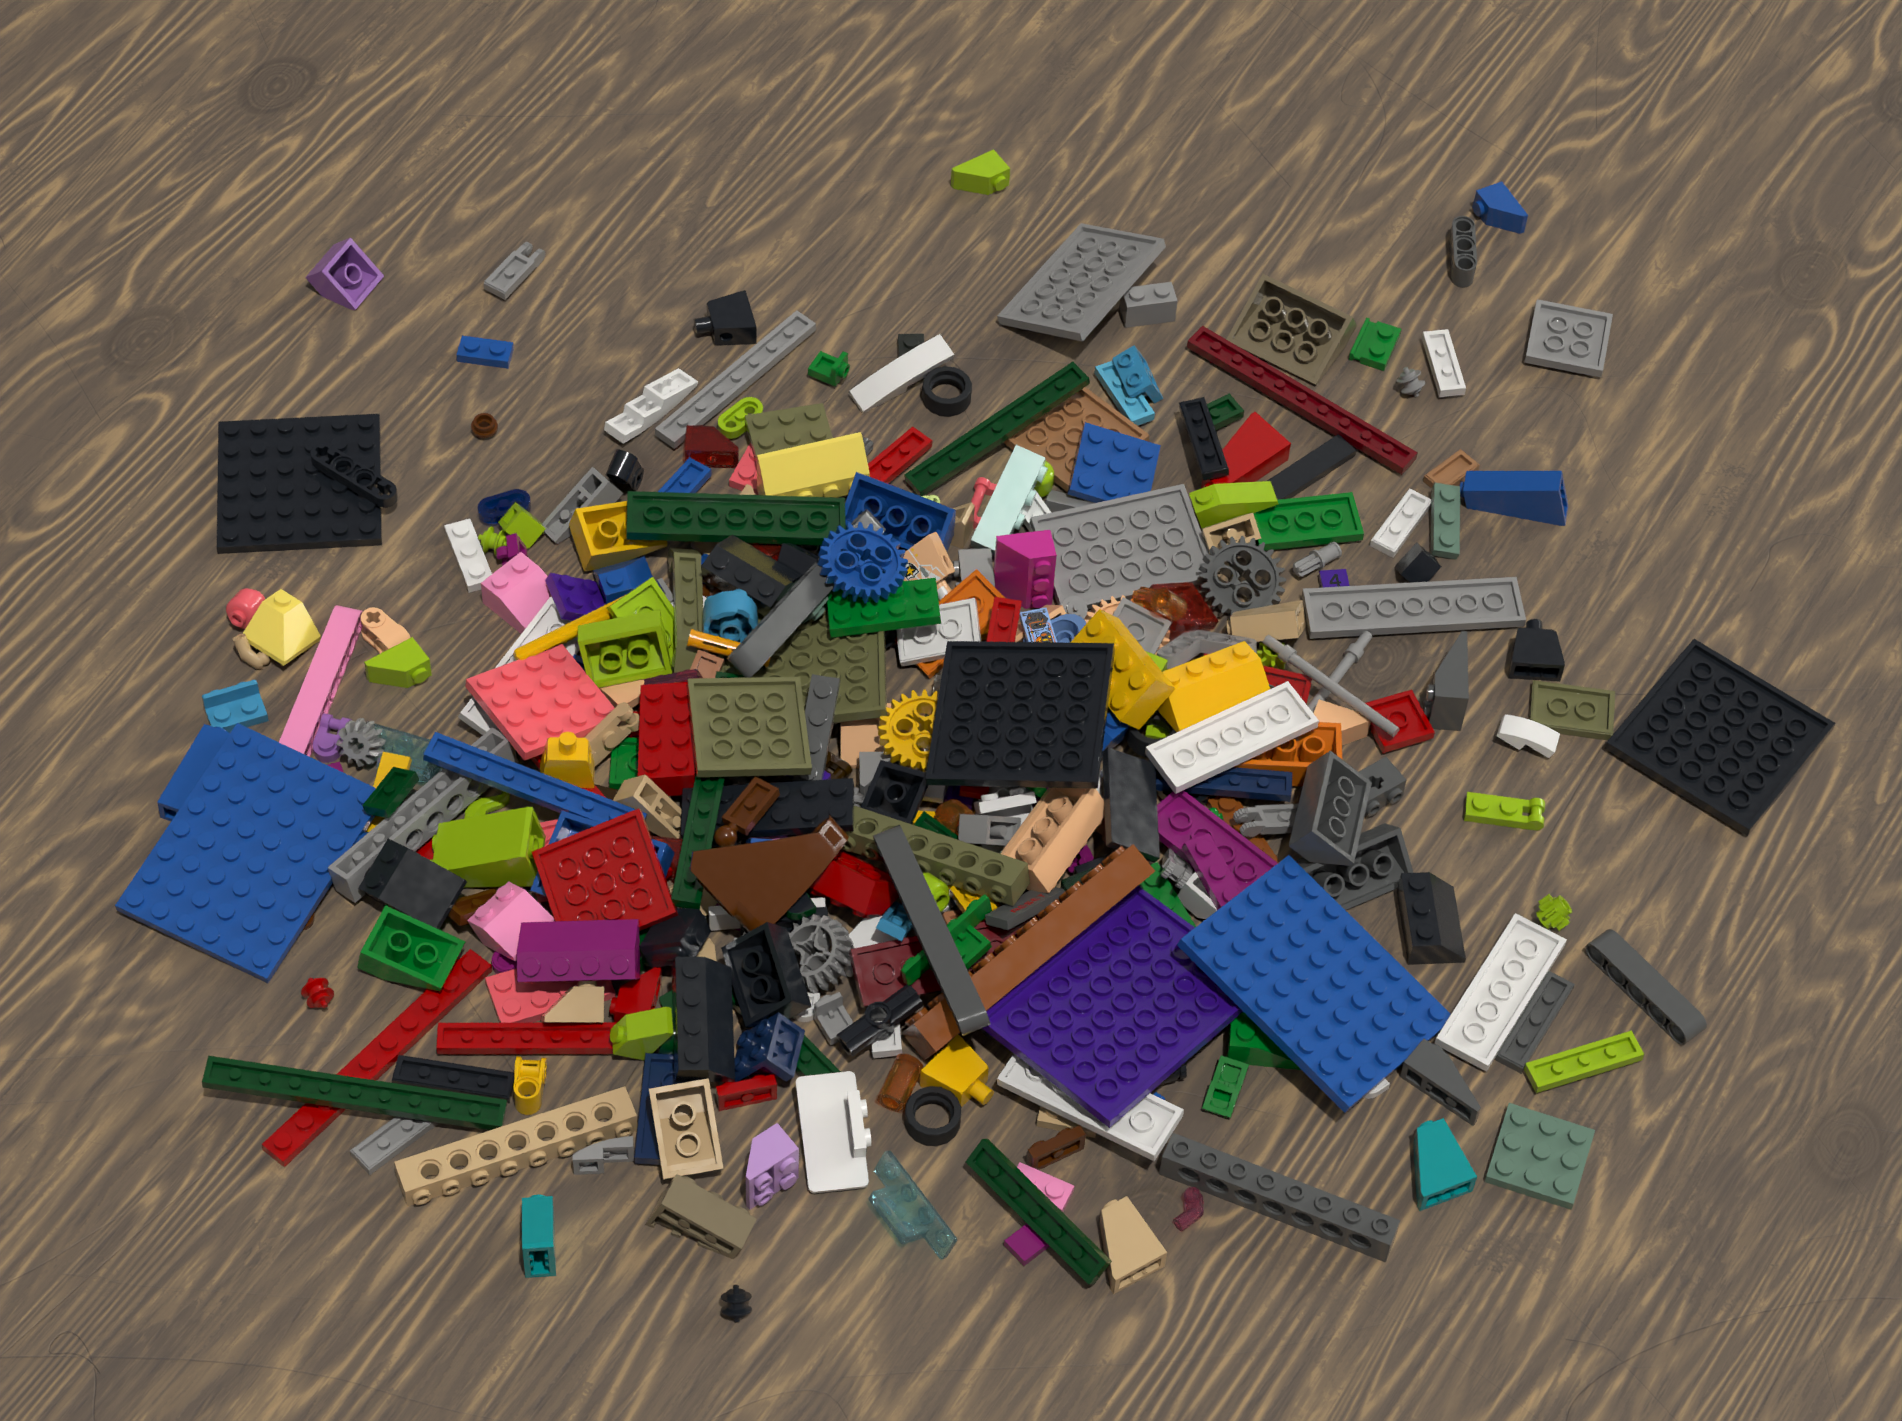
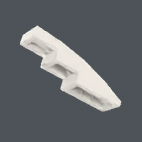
M939 334L869 376L851 389L849 395L862 414L906 392L908 386L925 378L928 372L952 360L954 353Z
M679 368L644 386L643 394L626 403L623 413L605 422L604 431L624 444L671 411L697 386L698 381Z

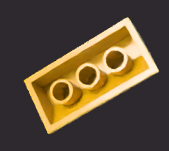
M1243 641L1163 671L1164 675L1176 689L1157 710L1173 729L1179 732L1268 691L1270 686L1261 658Z

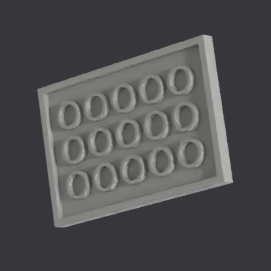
M1081 223L997 315L999 324L1083 342L1165 249L1164 239Z
M1184 484L1030 518L1033 532L1051 530L1057 555L1053 592L1058 605L1065 598L1075 595L1084 599L1087 608L1092 609V605L1099 607L1102 599L1109 604L1111 596L1116 601H1120L1122 595L1126 599L1131 600L1133 596L1141 598L1205 583L1197 580L1198 576L1203 573L1198 569L1201 563H1205L1202 559L1209 552Z

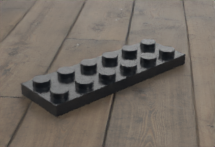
M853 778L769 783L779 788V797L747 836L737 832V838L810 834L822 821L829 818V815L845 832L854 831ZM749 784L723 787L715 831L720 826L725 825L723 824L722 816ZM683 788L682 842L693 788Z

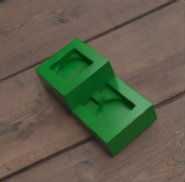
M1221 1055L1202 1110L1231 1119L1249 1064Z

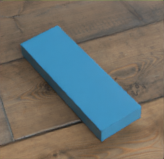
M894 902L876 926V929L900 941H903L913 928L903 905L898 902Z

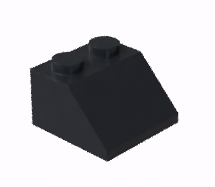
M880 760L860 808L913 824L929 786L925 779L926 772Z

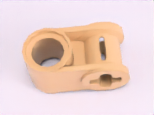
M372 607L362 612V638L373 646L379 654L411 638L403 626L393 621L381 609Z

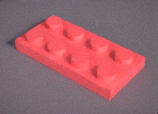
M517 968L485 977V983L499 1023L540 1021L541 1016L570 987H578L579 981L517 982ZM580 980L596 981V987H604V1001L615 997V990L611 980Z

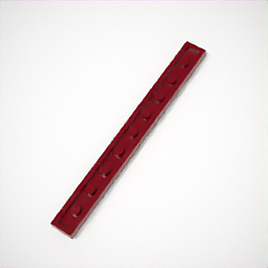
M1202 326L1187 341L1188 349L1333 435L1339 434L1350 445L1402 475L1416 460L1418 452L1208 328Z

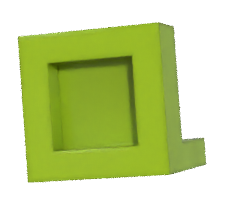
M516 502L498 522L509 535L517 533L527 548H530L546 529L536 517Z

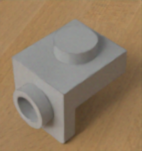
M840 992L833 995H825L814 1004V1020L830 1045L839 1042L836 1035L854 1023L843 1006V996Z

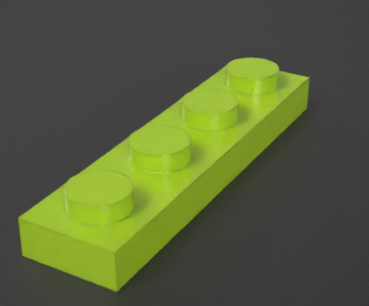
M1631 1030L1525 1063L1524 1071L1535 1092L1539 1093L1642 1061L1644 1053Z

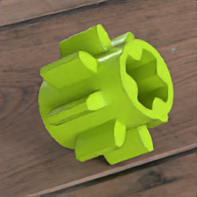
M1260 642L1257 655L1261 658L1262 665L1284 670L1286 663L1278 658L1277 653L1264 645L1263 642Z
M1548 894L1538 901L1540 909L1536 912V915L1544 927L1547 929L1556 927L1560 931L1570 924V917L1568 915L1572 913V909L1561 895L1552 897Z

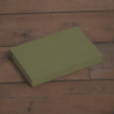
M1533 680L1529 720L1547 726L1563 735L1609 740L1613 735L1615 691Z

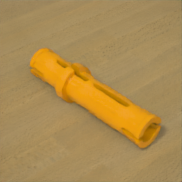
M691 629L687 646L729 656L741 642ZM770 658L764 663L763 666H769Z

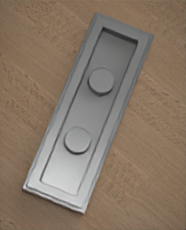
M396 1116L350 1150L351 1156L371 1175L439 1123Z

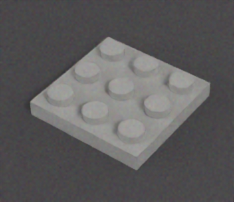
M1537 299L1524 363L1602 377L1613 314Z

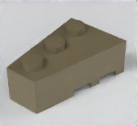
M676 1174L660 1195L645 1225L654 1228L656 1223L673 1229L671 1235L681 1238L682 1234L699 1240L698 1246L734 1259L742 1249L757 1219L751 1216L746 1209L740 1206H733L724 1201L723 1197L718 1193L706 1191L699 1187L693 1179Z

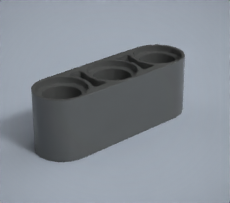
M1458 216L1453 220L1449 237L1451 282L1457 287L1462 288L1468 287L1473 283L1477 265L1475 223L1467 216Z

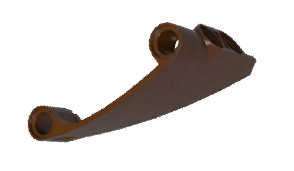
M829 815V818L822 821L810 834L692 851L690 871L697 877L696 880L713 899L750 932L766 922L775 924L825 870L847 842L849 836Z

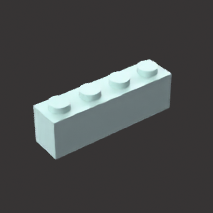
M1018 445L1015 446L971 538V547L975 549L991 548V554L995 557L996 536L1013 534L1015 529L1020 530L1026 516L1022 514L1026 505H1032L1037 493L1033 489L1037 481L1042 483L1048 468L1045 467V457Z

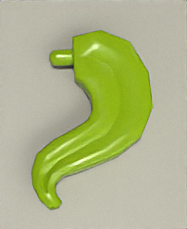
M502 791L500 795L480 798L472 802L465 810L464 818L486 815L489 812L507 806L510 801V793Z

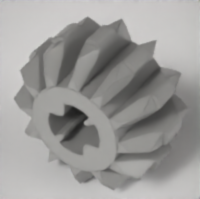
M359 718L356 722L350 720L345 724V728L340 729L338 733L341 738L337 741L336 745L343 747L339 756L347 755L348 764L356 761L358 767H363L366 763L373 764L377 761V757H380L384 752L381 746L385 744L386 740L379 737L383 729L375 730L374 721H369L366 724L364 718Z

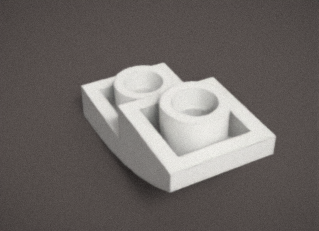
M1506 714L1501 719L1497 737L1518 750L1526 744L1547 758H1550L1555 753L1560 733L1540 723Z

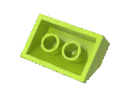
M660 610L578 625V644L586 675L592 679L598 688L672 674L667 637Z

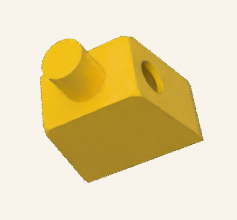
M564 732L560 737L548 738L540 762V772L580 788H594L595 762L589 739L577 738L572 732Z
M958 1034L920 1072V1086L922 1088L935 1086L947 1089L958 1098L961 1107L972 1097L982 1105H985L994 1094V1091L986 1085L989 1071L988 1065Z

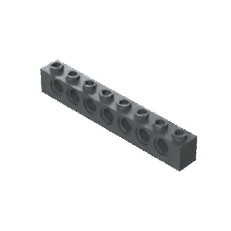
M1175 1133L1172 1134L1162 1156L1159 1175L1380 1261H1387L1399 1228L1400 1220Z

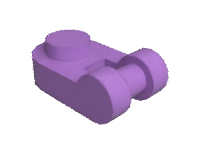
M324 713L322 715L319 729L313 741V753L318 761L330 763L340 757L339 755L343 747L336 745L337 741L341 738L338 733L352 719L342 717L340 720L333 718V715ZM330 730H338L337 735L330 734Z

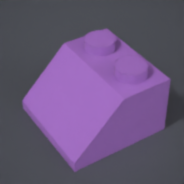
M351 238L334 244L305 278L322 297L348 309L356 310L384 275Z

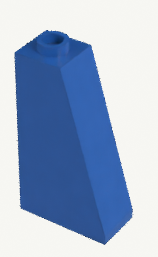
M1466 471L1465 482L1460 483V497L1465 498L1467 509L1559 526L1566 525L1568 500L1562 471Z
M203 725L157 801L160 818L172 821L230 732L221 727Z

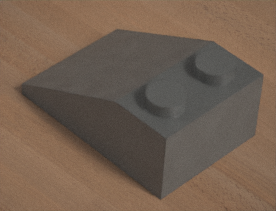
M1461 631L1437 669L1433 684H1428L1427 701L1423 703V711L1433 729L1461 731L1469 700L1467 631Z

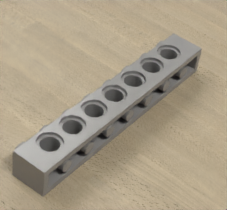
M493 727L471 745L512 762H519L514 747L501 732ZM445 768L401 804L390 818H385L327 867L336 891L356 903L365 895L358 887L388 838L415 852L437 833L439 823L451 821L490 786Z

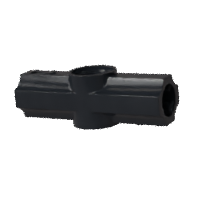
M907 984L883 1002L879 1001L870 1004L866 1008L865 1015L836 1035L837 1040L846 1053L853 1057L876 1039L889 1037L894 1032L895 1026L923 1006V1002L914 988ZM881 1018L885 1019L882 1022H875L876 1020Z

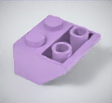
M778 1123L752 1139L746 1172V1206L749 1210L757 1205L766 1204L775 1193L781 1189L786 1190L790 1188L799 1178V1148Z

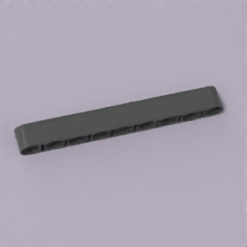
M868 509L863 511L851 523L854 528H857L858 523L861 522L863 528L866 529L871 523L873 524V530L876 532L881 527L883 528V533L886 530ZM819 558L728 656L727 659L745 678H750L764 665L834 588V583H825L827 575H820L822 566L818 565Z
M898 825L873 835L878 852L962 1036L991 1025L985 1007L901 826Z

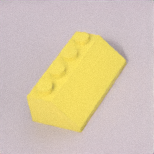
M861 432L757 455L758 494L835 498L848 495L856 472L867 476L870 475Z

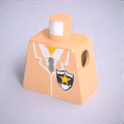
M937 532L927 535L905 552L903 558L908 560L906 565L908 570L904 581L936 577L938 599L940 601L951 591L945 579L955 572V568Z

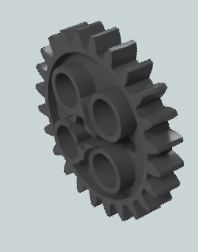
M1231 536L1227 544L1220 540L1218 548L1212 546L1209 550L1210 554H1205L1202 560L1205 563H1201L1198 569L1203 573L1198 576L1197 580L1205 583L1200 586L1199 591L1207 592L1203 601L1211 600L1213 603L1210 606V610L1218 607L1220 609L1219 617L1223 616L1226 612L1229 614L1228 620H1230L1231 615L1236 611L1280 603L1281 599L1279 596H1282L1285 592V589L1280 586L1284 585L1286 578L1279 576L1285 571V568L1276 567L1281 559H1272L1270 556L1274 550L1271 549L1265 552L1263 550L1265 547L1264 542L1257 547L1255 546V538L1246 543L1244 536H1241L1238 543H1236L1233 536ZM1236 557L1244 558L1247 565H1240L1236 561ZM1217 574L1225 575L1229 582H1221ZM1255 576L1264 578L1266 585L1257 583ZM1241 577L1245 578V580L1242 582L1238 580ZM1241 593L1245 595L1248 602H1241L1236 594Z

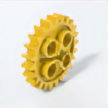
M923 689L922 696H918L912 690L911 698L901 694L900 702L893 699L891 700V708L886 707L887 716H880V726H878L879 745L884 746V755L891 754V763L899 760L901 766L906 767L908 765L912 769L920 768V771L926 772L938 702V691H935L932 696H928L926 689ZM925 713V714H928L929 716L924 717V716H921V715H919V714ZM900 730H907V731H909V732H908V733H901V732H899V731H900ZM919 748H927L929 751H921Z

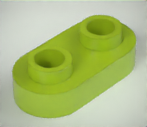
M746 397L721 414L718 418V432L720 435L733 439L746 432L745 415H748V413H763L761 401L754 397Z

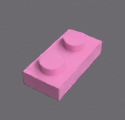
M1019 1162L1017 1168L1064 1212L1074 1192V1185Z

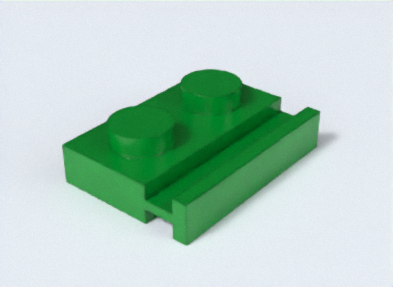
M1366 317L1350 352L1349 360L1353 361V359L1360 361V364L1385 371L1400 338L1402 329L1379 321L1374 323L1370 321V318Z

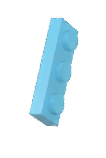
M1113 360L1095 367L1094 374L1122 415L1137 426L1154 420L1155 412L1142 393L1134 398H1130Z

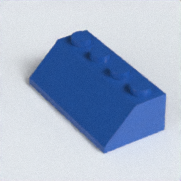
M856 472L845 502L846 526L868 509L886 529L882 535L893 534L891 542L899 541V547L908 550L927 535L937 532L946 552H948L954 536L956 509Z

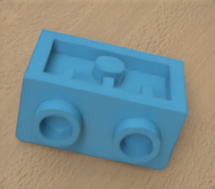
M1135 345L1113 357L1112 360L1130 398H1134L1142 393L1144 397L1149 396L1154 404L1163 399L1147 361Z
M256 680L240 682L237 685L213 690L202 695L204 710L212 727H221L227 732H231L237 723L250 727L269 721Z

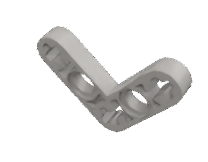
M1189 630L1157 651V656L1167 659V669H1171L1188 662L1199 653L1211 654L1243 641L1257 654V642L1255 639L1203 630Z

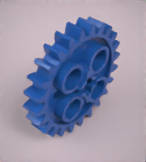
M850 522L847 524L846 529L839 525L836 533L830 531L828 538H824L818 556L820 558L818 565L822 566L820 575H827L826 584H835L834 592L842 589L843 598L848 594H852L854 602H856L858 596L862 597L864 603H867L869 597H872L877 603L880 595L884 599H888L890 592L896 594L898 587L902 586L908 570L906 568L908 560L903 558L905 550H898L900 542H891L893 534L882 535V527L877 532L874 531L873 524L871 523L867 529L863 528L861 522L858 523L857 528H854Z

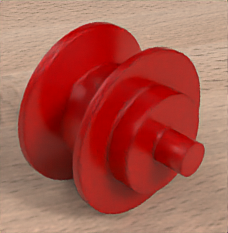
M309 978L306 985L302 988L301 995L304 998H308L306 1002L308 1007L326 1008L327 1004L334 997V991L328 988L329 982L326 978Z

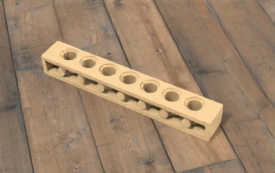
M624 1086L395 1161L396 1177L407 1207L414 1204L422 1205L432 1198L441 1195H452L460 1189L472 1185L479 1186L485 1184L490 1179L502 1175L510 1176L520 1169L529 1166H540L547 1160L559 1156H570L577 1150L601 1141L617 1137H627L638 1130L637 1114ZM603 1118L609 1119L607 1122H600L598 1120ZM572 1128H580V1129H581V1130L575 1131V1132H574V1131H570V1129H572ZM545 1137H551V1138H553V1139H551V1140H549V1141H543V1140H541L542 1138H545ZM514 1147H523V1149L518 1151L512 1150ZM487 1156H493V1157H495V1158H493V1159H491V1160H484V1159H483V1158H485V1157H487ZM457 1166H466L461 1170L454 1169ZM429 1175L437 1176L434 1179H425Z

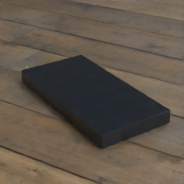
M1107 747L1102 752L1106 846L1115 850L1123 846L1126 850L1134 844L1147 861L1155 863L1160 858L1155 766L1151 762Z

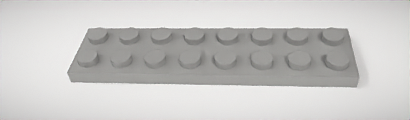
M1517 577L1306 588L1302 591L1310 639L1360 636L1365 631L1370 632L1372 635L1525 627L1526 623Z

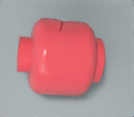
M241 589L227 603L226 613L230 622L239 628L246 629L260 604L265 600L263 594L253 589Z

